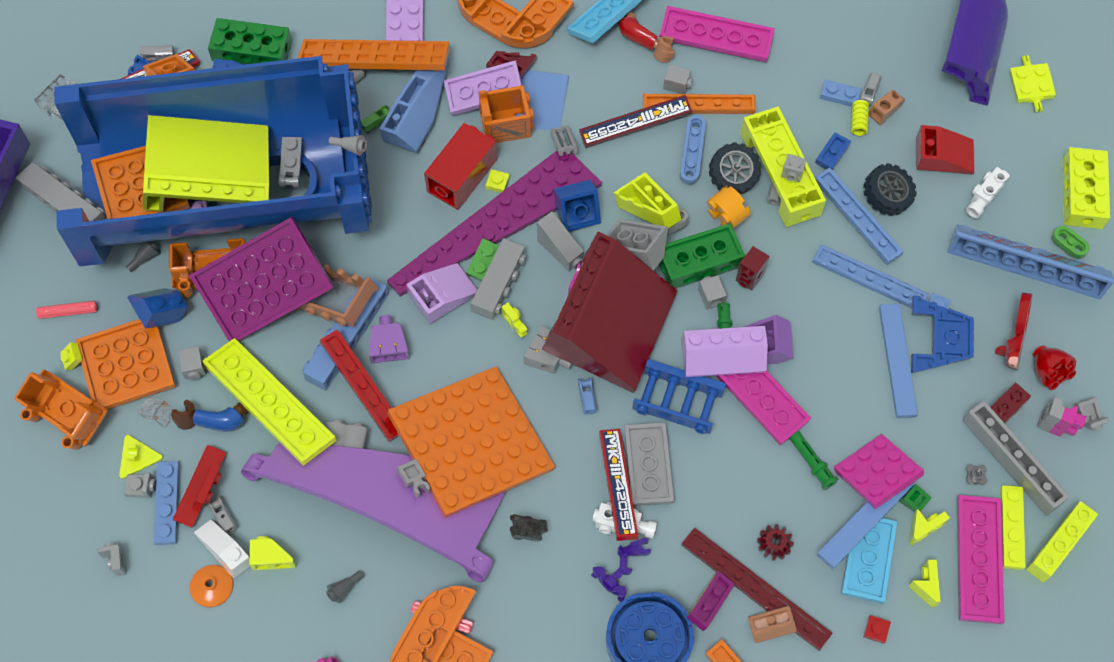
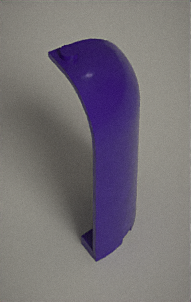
M1006 0L960 1L947 57L942 67L943 72L967 82V88L970 92L969 101L986 106L989 104L1007 27L1008 8Z

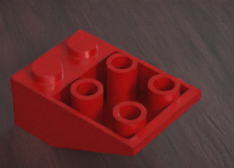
M921 125L916 136V170L974 174V139L940 126Z

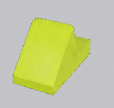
M917 509L912 517L909 541L911 546L945 525L950 517L944 511L940 515L935 513L926 520Z
M927 560L921 567V578L925 579V581H912L909 587L928 605L936 607L941 602L937 560Z

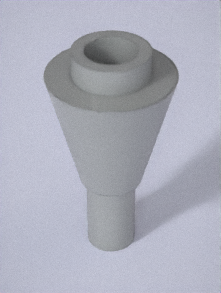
M363 135L329 138L330 145L341 146V148L359 156L367 148V141Z

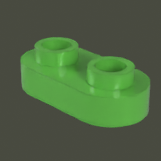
M1067 226L1057 227L1052 234L1054 243L1076 259L1084 258L1089 252L1090 246L1088 242Z

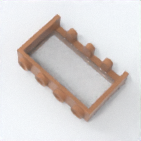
M323 263L322 266L334 287L295 310L300 311L302 309L312 316L316 314L326 321L333 320L340 326L345 327L348 325L354 328V323L373 292L379 290V288L370 277H366L364 281L356 273L349 277L344 270L338 268L334 272L329 265Z

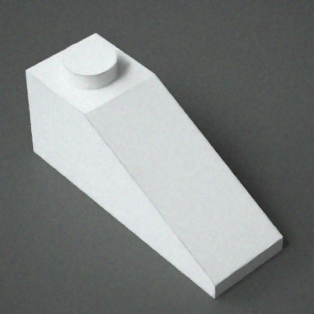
M209 520L194 532L196 537L233 579L250 567L249 556L235 540L212 520Z

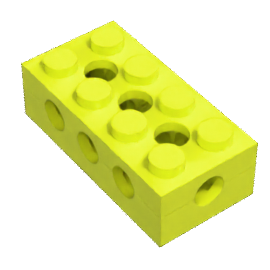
M1069 147L1062 159L1064 225L1103 229L1110 219L1108 151Z

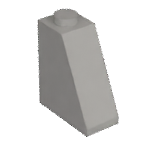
M551 211L537 223V241L568 272L573 268L576 269L579 262L583 260L584 251L557 216Z

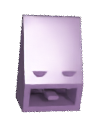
M458 263L424 273L406 284L409 297L429 324L468 301L477 292V288Z

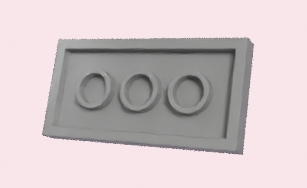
M666 422L624 425L633 506L673 504L674 495Z

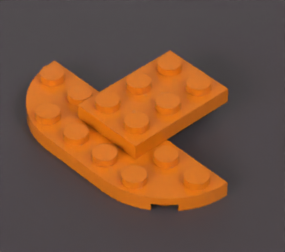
M450 586L438 591L436 590L428 595L420 603L394 648L390 662H489L494 651L456 631L477 592L463 586Z

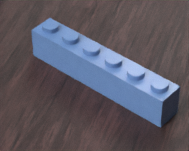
M372 279L379 290L373 292L354 323L355 327L353 328L348 325L343 327L335 322L332 329L329 328L325 336L338 330L351 350H353L389 295L387 286ZM356 290L353 297L348 298L342 314L345 313L358 290ZM318 345L314 350L312 359L305 363L303 375L306 381L326 391L339 370L323 346Z

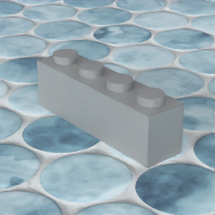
M503 238L471 302V312L494 320L496 314H500L501 306H503L502 301L504 298H508L511 291L510 285L512 281L515 282L519 275L518 269L526 261L525 246Z

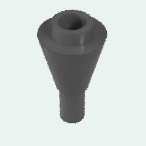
M152 241L142 242L134 256L135 258L126 268L132 272L140 263L158 254L156 251L158 247Z
M357 571L349 578L328 585V591L326 592L328 598L332 602L340 603L352 589L353 585L364 578L361 571Z

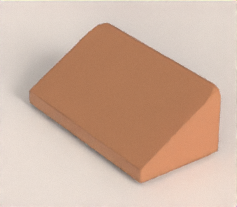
M790 606L748 617L755 643L797 632Z

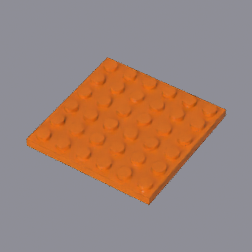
M496 366L388 409L387 414L412 460L416 459L426 474L424 481L429 484L430 492L444 518L555 469L551 458Z

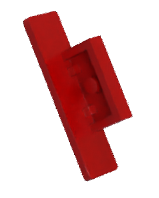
M210 445L206 446L173 517L174 521L190 528L193 527L203 504H208L213 492L209 490L212 484L217 485L221 473L218 471L226 452Z

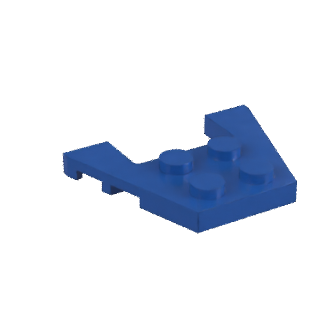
M914 295L912 297V315L933 317L932 355H911V373L972 359L974 357V318L950 308L946 309L935 302L931 303Z

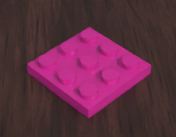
M883 434L834 466V472L875 509L924 475V470Z

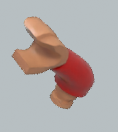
M628 12L620 21L619 30L621 34L651 51L655 48L654 57L658 61L667 63L674 57L675 52L671 46L673 37L663 36L657 40L658 36L639 24L636 20V15L632 12Z

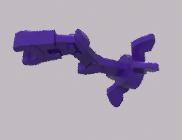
M647 538L630 542L624 548L621 545L618 547L617 554L620 556L619 569L611 576L606 575L604 567H593L591 576L594 579L598 578L606 590L618 596L619 602L624 600L626 588L625 586H619L617 580L623 575L632 573V569L627 568V557L648 556L651 553V549L645 550L641 547L648 544Z

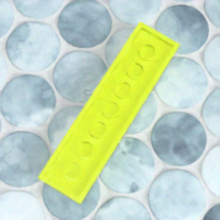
M235 338L202 361L203 366L303 466L336 442V437Z

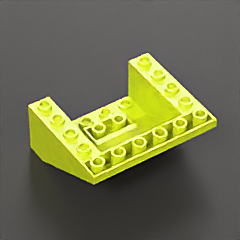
M148 115L142 210L163 212L164 197L234 203L268 200V126Z

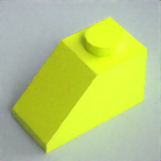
M259 536L254 540H250L249 565L252 570L296 568L293 558L274 540L266 536Z

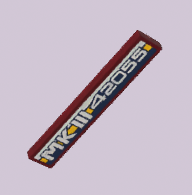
M685 94L581 128L579 133L585 148L689 115L692 113Z

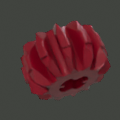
M775 524L774 529L768 525L766 526V531H760L761 537L757 539V543L761 545L758 550L766 551L764 558H767L770 554L772 555V561H775L777 556L783 560L785 554L789 555L791 553L790 547H793L794 542L790 541L792 534H785L786 527L779 530L778 524ZM772 539H775V542H776V540H777V541L779 542V544H778V545H776V543L772 544V543H771Z

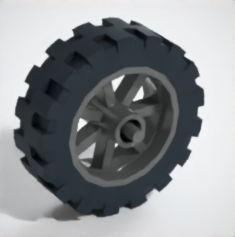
M890 163L886 165L881 164L865 179L866 182L863 188H865L864 195L868 198L867 202L873 205L872 208L878 209L881 214H888V216L899 215L915 200L914 197H916L917 191H915V183L912 182L913 178L907 174L905 169H900L898 165L892 166Z

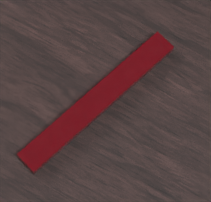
M696 528L682 542V547L715 572L720 571L735 584L734 586L767 612L790 606L797 629L795 633L818 651L821 650L833 634Z

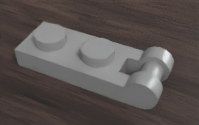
M282 137L279 187H286V185L300 187L302 137Z

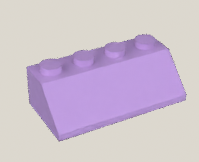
M765 326L689 330L683 332L681 345L685 378L765 373L767 371L768 344Z

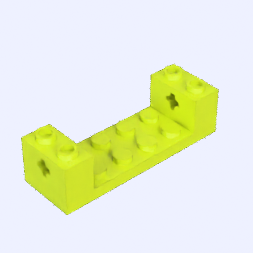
M779 106L744 117L740 135L746 147L756 148L781 199L778 212L785 227L821 216L826 199L807 162L805 163L800 182L789 181L781 177L787 154L802 158L804 156Z

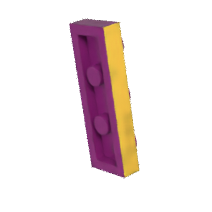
M717 571L686 618L702 631L706 630L735 584L720 571Z

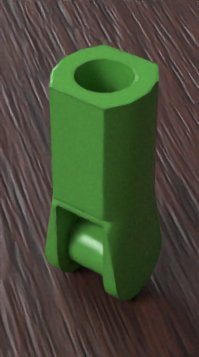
M387 105L381 106L377 111L361 121L362 129L365 133L370 132L383 123L389 113Z

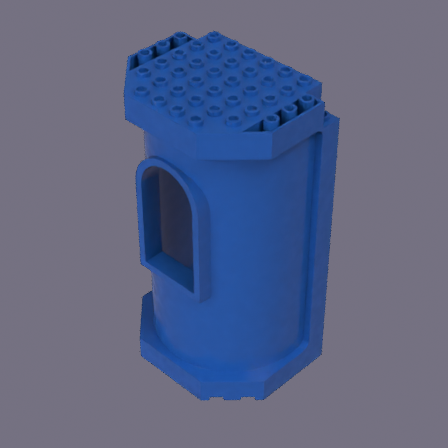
M322 56L54 87V104L77 146L78 153L81 154L83 163L81 165L83 199L88 198L95 205V208L100 207L105 211L91 160L146 146L148 115L268 126L269 166H276L281 163L282 137H302L301 169L310 177V184L304 196L107 219L106 216V220L89 221L82 208L56 211L57 230L79 267L104 264L112 247L117 245L272 227L292 216L296 223L341 218L345 234L369 231V223H372V203L369 193L370 185L367 175L366 151L359 156L341 148V146L329 144L330 137L362 135L363 131L360 111L358 109L359 101L354 74L349 72L348 64L328 67L327 63L323 64ZM187 199L188 203H190V202H197V201H204V200Z

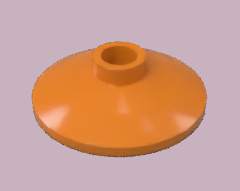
M208 565L199 569L193 575L190 582L192 598L203 607H216L223 604L230 597L233 590L231 575L218 565ZM208 581H213V586L206 587Z

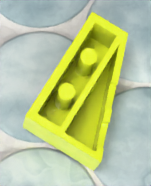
M646 172L613 192L618 208L652 224L670 228L682 220L678 204Z

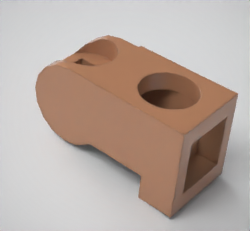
M891 90L872 105L869 117L881 126L889 116L903 105L905 99L895 90Z

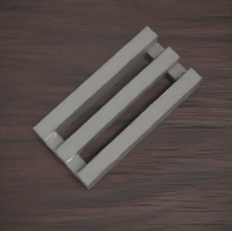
M568 125L550 129L551 137L559 156H563V152L570 154L572 150L574 153L578 152ZM562 131L566 132L571 145H567ZM557 132L559 134L563 147H561L560 142L556 135Z

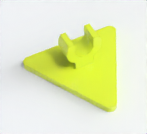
M126 435L119 476L121 479H124L128 474H135L161 461L163 457L130 435Z

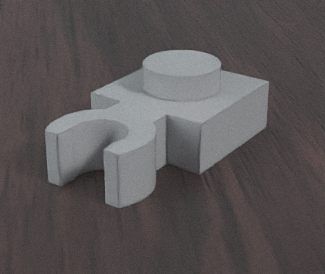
M416 459L397 467V473L407 488L413 486V494L416 498L420 497V491L418 490L420 488L424 489L427 494L429 493L430 486L427 482L423 481L426 474Z

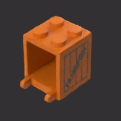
M523 85L492 91H479V110L485 135L492 136L496 143L531 137V130L534 129V115L532 108L529 107V93L525 92Z

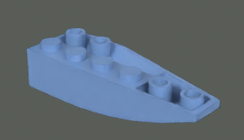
M447 58L445 70H416L379 128L384 142L415 153L418 152L435 120L450 61L449 58Z

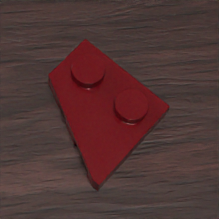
M496 51L487 62L486 68L516 60L520 79L522 80L536 61L537 55L523 56L518 52L506 53L505 51Z

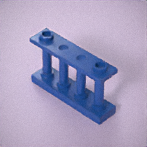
M648 359L644 374H647L649 378L642 399L634 398L632 409L641 415H652L692 428L700 434H710L713 423L708 422V418L715 398H722L726 383L704 376L685 378V370ZM657 379L668 382L661 406L649 403ZM677 385L685 386L688 389L680 413L668 409ZM697 391L704 392L707 395L700 419L688 415L695 392Z

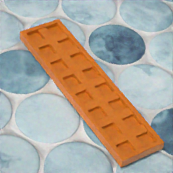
M304 39L298 58L322 56L323 64L327 63L328 67L348 64L349 69L439 71L445 70L450 44L449 41Z

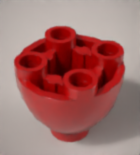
M1044 345L1034 351L1033 357L1035 358L1036 374L1041 383L1048 387L1049 390H1055L1059 384L1066 379H1072L1076 375L1075 367L1077 361L1066 351L1057 348H1047Z

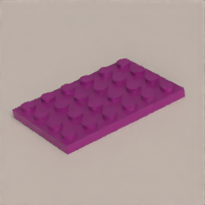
M293 216L189 275L228 341L234 338L239 341L334 287Z

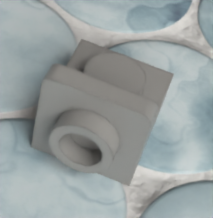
M787 154L781 177L789 181L800 182L806 159Z
M145 472V475L128 474L124 495L126 497L151 498V494L156 488V480L150 472Z
M107 543L104 547L97 548L98 554L101 557H108L110 570L117 576L126 575L124 549L119 544Z

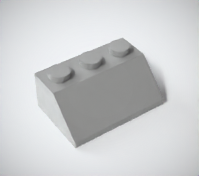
M618 219L607 233V236L617 240L654 271L664 258L668 228L667 226Z

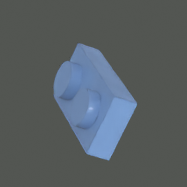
M824 80L820 99L852 107L853 102L859 99L861 88Z

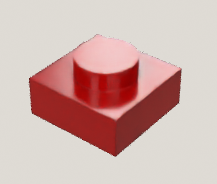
M870 615L863 637L885 644L891 622Z

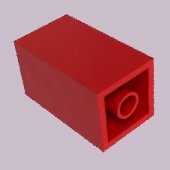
M463 123L424 172L427 193L459 210L497 161L496 140L488 134H483L475 126Z

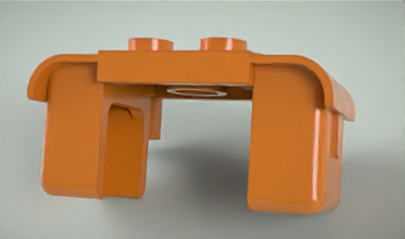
M227 239L229 248L193 251V253L187 242L170 244L169 271L172 275V287L180 290L183 297H191L193 289L196 290L197 288L189 275L245 244V239Z
M45 369L40 374L29 373L15 395V400L26 407L20 413L21 419L37 422L40 417L44 418L67 435L61 441L62 446L67 449L77 450L81 447L82 443L86 447L108 413L105 407Z

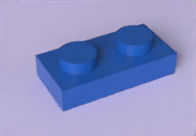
M834 132L816 158L815 163L825 169L831 168L833 170L850 146L851 140Z

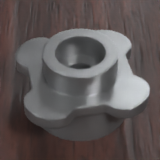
M970 464L966 467L968 472L966 480L969 484L985 485L988 480L985 475L987 468L984 465L978 467Z

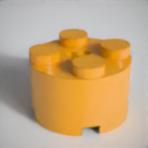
M726 185L707 201L710 207L708 210L709 215L713 219L718 218L721 226L731 223L734 229L751 215L749 207L745 208L742 204L745 200L731 186L728 188Z

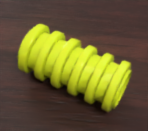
M857 100L852 104L851 133L854 135L862 136L868 133L869 103L867 101Z

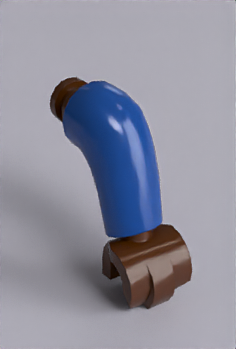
M186 399L184 401L186 411L179 412L174 409L170 414L176 426L183 430L191 429L197 425L211 430L230 432L239 428L244 423L243 418L249 411L240 402L233 408L227 407L220 412L195 410L194 404Z

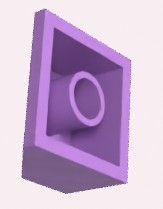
M774 315L744 326H765L768 344L767 364H779L794 359L790 321Z

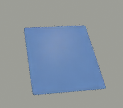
M528 70L522 78L521 83L524 86L525 92H528L530 97L529 107L533 110L534 129L550 131L552 128L560 127L568 75Z

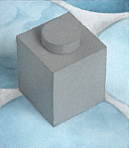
M669 64L664 78L663 89L678 94H685L686 89H690L693 78H690L691 70Z
M707 276L699 282L698 291L706 310L717 307L718 303L723 305L727 295L719 276Z
M199 346L178 350L181 372L186 380H197L202 376H206L205 367L202 363L203 354Z

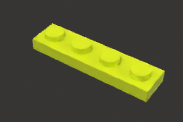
M1002 485L1000 487L1003 568L1024 570L1026 566L1023 487Z

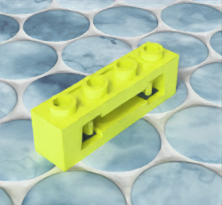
M1080 501L1067 515L1026 570L1042 583L1047 581L1095 520L1098 513Z

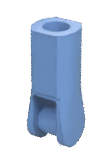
M588 377L587 380L579 378L578 385L583 413L585 415L595 414L597 406L591 377ZM583 388H590V391H583Z

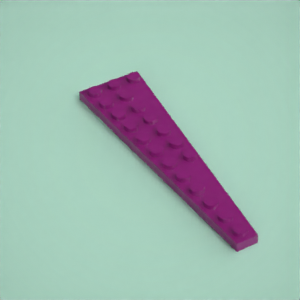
M555 151L390 277L387 283L401 297L408 293L406 284L420 275L472 258L483 238L497 244L503 238L506 239L525 229L528 225L536 223L541 217L549 214L551 211L553 213L556 212L554 188L589 179L596 188L602 186V182L571 151L570 154L563 152V156H559L558 152Z

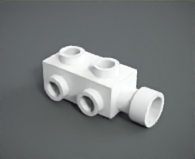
M996 167L993 172L989 171L983 178L984 183L982 185L978 184L972 192L974 196L966 208L969 216L975 219L981 216L984 209L1010 178L1009 173Z
M610 502L606 504L601 503L600 508L595 509L593 521H596L595 527L599 528V532L611 534V532H615L613 517L608 518L605 516V513L612 515ZM634 509L638 533L644 534L647 538L654 539L657 522L641 521L642 513Z

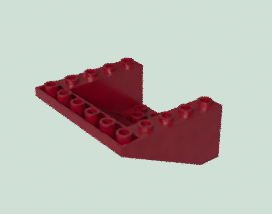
M598 231L580 264L578 275L557 320L545 340L542 350L634 393L677 290L617 240Z

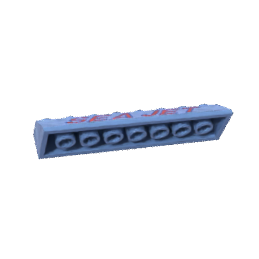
M957 224L952 233L947 253L1100 300L1114 283L1112 271L1106 270L1101 266H1093L1081 260H1073L1062 254L1050 253L1045 249H1037L1025 243L1011 241L1006 237H998L986 231L972 229L966 225Z

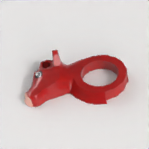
M1022 293L1014 336L1006 341V346H999L995 349V354L1005 356V365L1014 370L1019 368L1033 297V294Z

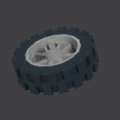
M733 142L723 145L722 148L716 151L709 164V176L712 177L711 181L713 184H716L718 190L727 185L728 188L731 186L739 194H745L758 182L761 176L760 168L762 165L758 160V154H755L751 147L748 148L746 144ZM732 156L739 157L738 162H734ZM728 157L731 165L725 164L723 161ZM742 160L746 162V166L741 165ZM722 167L729 169V171L723 174ZM748 169V176L743 174L740 170ZM737 174L744 180L737 182ZM727 176H733V181L729 180Z

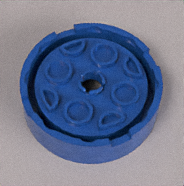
M658 592L637 593L624 599L612 612L607 625L606 649L611 662H687L694 644L693 624L686 618L688 615L687 611L675 599ZM652 630L656 634V639L646 641L644 633Z

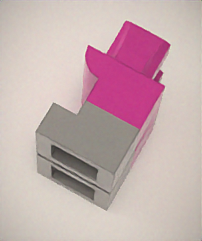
M1054 397L1042 410L1036 428L1059 437L1063 433L1074 436L1078 429L1083 428L1087 416L1077 413L1078 406H1074L1071 409L1062 406V399Z

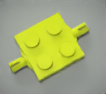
M1024 55L1021 57L1023 66L1010 68L1009 71L1017 103H1033L1035 112L1043 111L1041 101L1055 98L1056 95L1048 63L1034 65L1031 64L1029 55Z

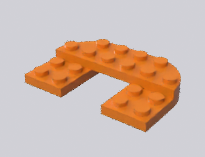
M458 0V7L462 16L469 23L500 42L511 47L530 48L546 42L553 36V30L574 7V2L572 0H530L521 12L502 0Z

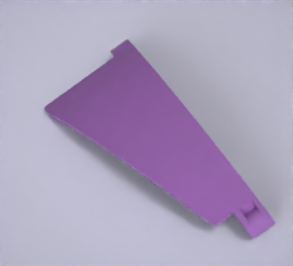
M279 443L269 457L251 454L241 469V474L250 481H257L258 478H267L276 483L322 498L376 521L458 563L466 570L468 576L476 582H484L494 564L490 557L476 548L506 492L444 518L430 491L427 494L424 489L420 488L418 489L420 497L416 498L413 494V486L407 488L397 473L398 466L412 461L409 455L361 448L329 446L303 466Z

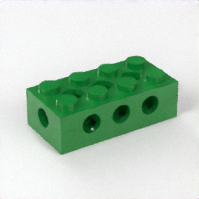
M216 18L208 51L212 61L214 59L231 60L243 65L281 61L288 58L292 38L289 27Z
M731 223L666 243L664 258L659 263L666 282L672 287L678 288L700 281L707 276H715L739 268L745 254Z

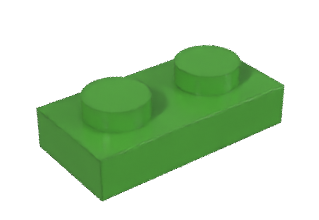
M483 238L466 275L482 282L499 246Z

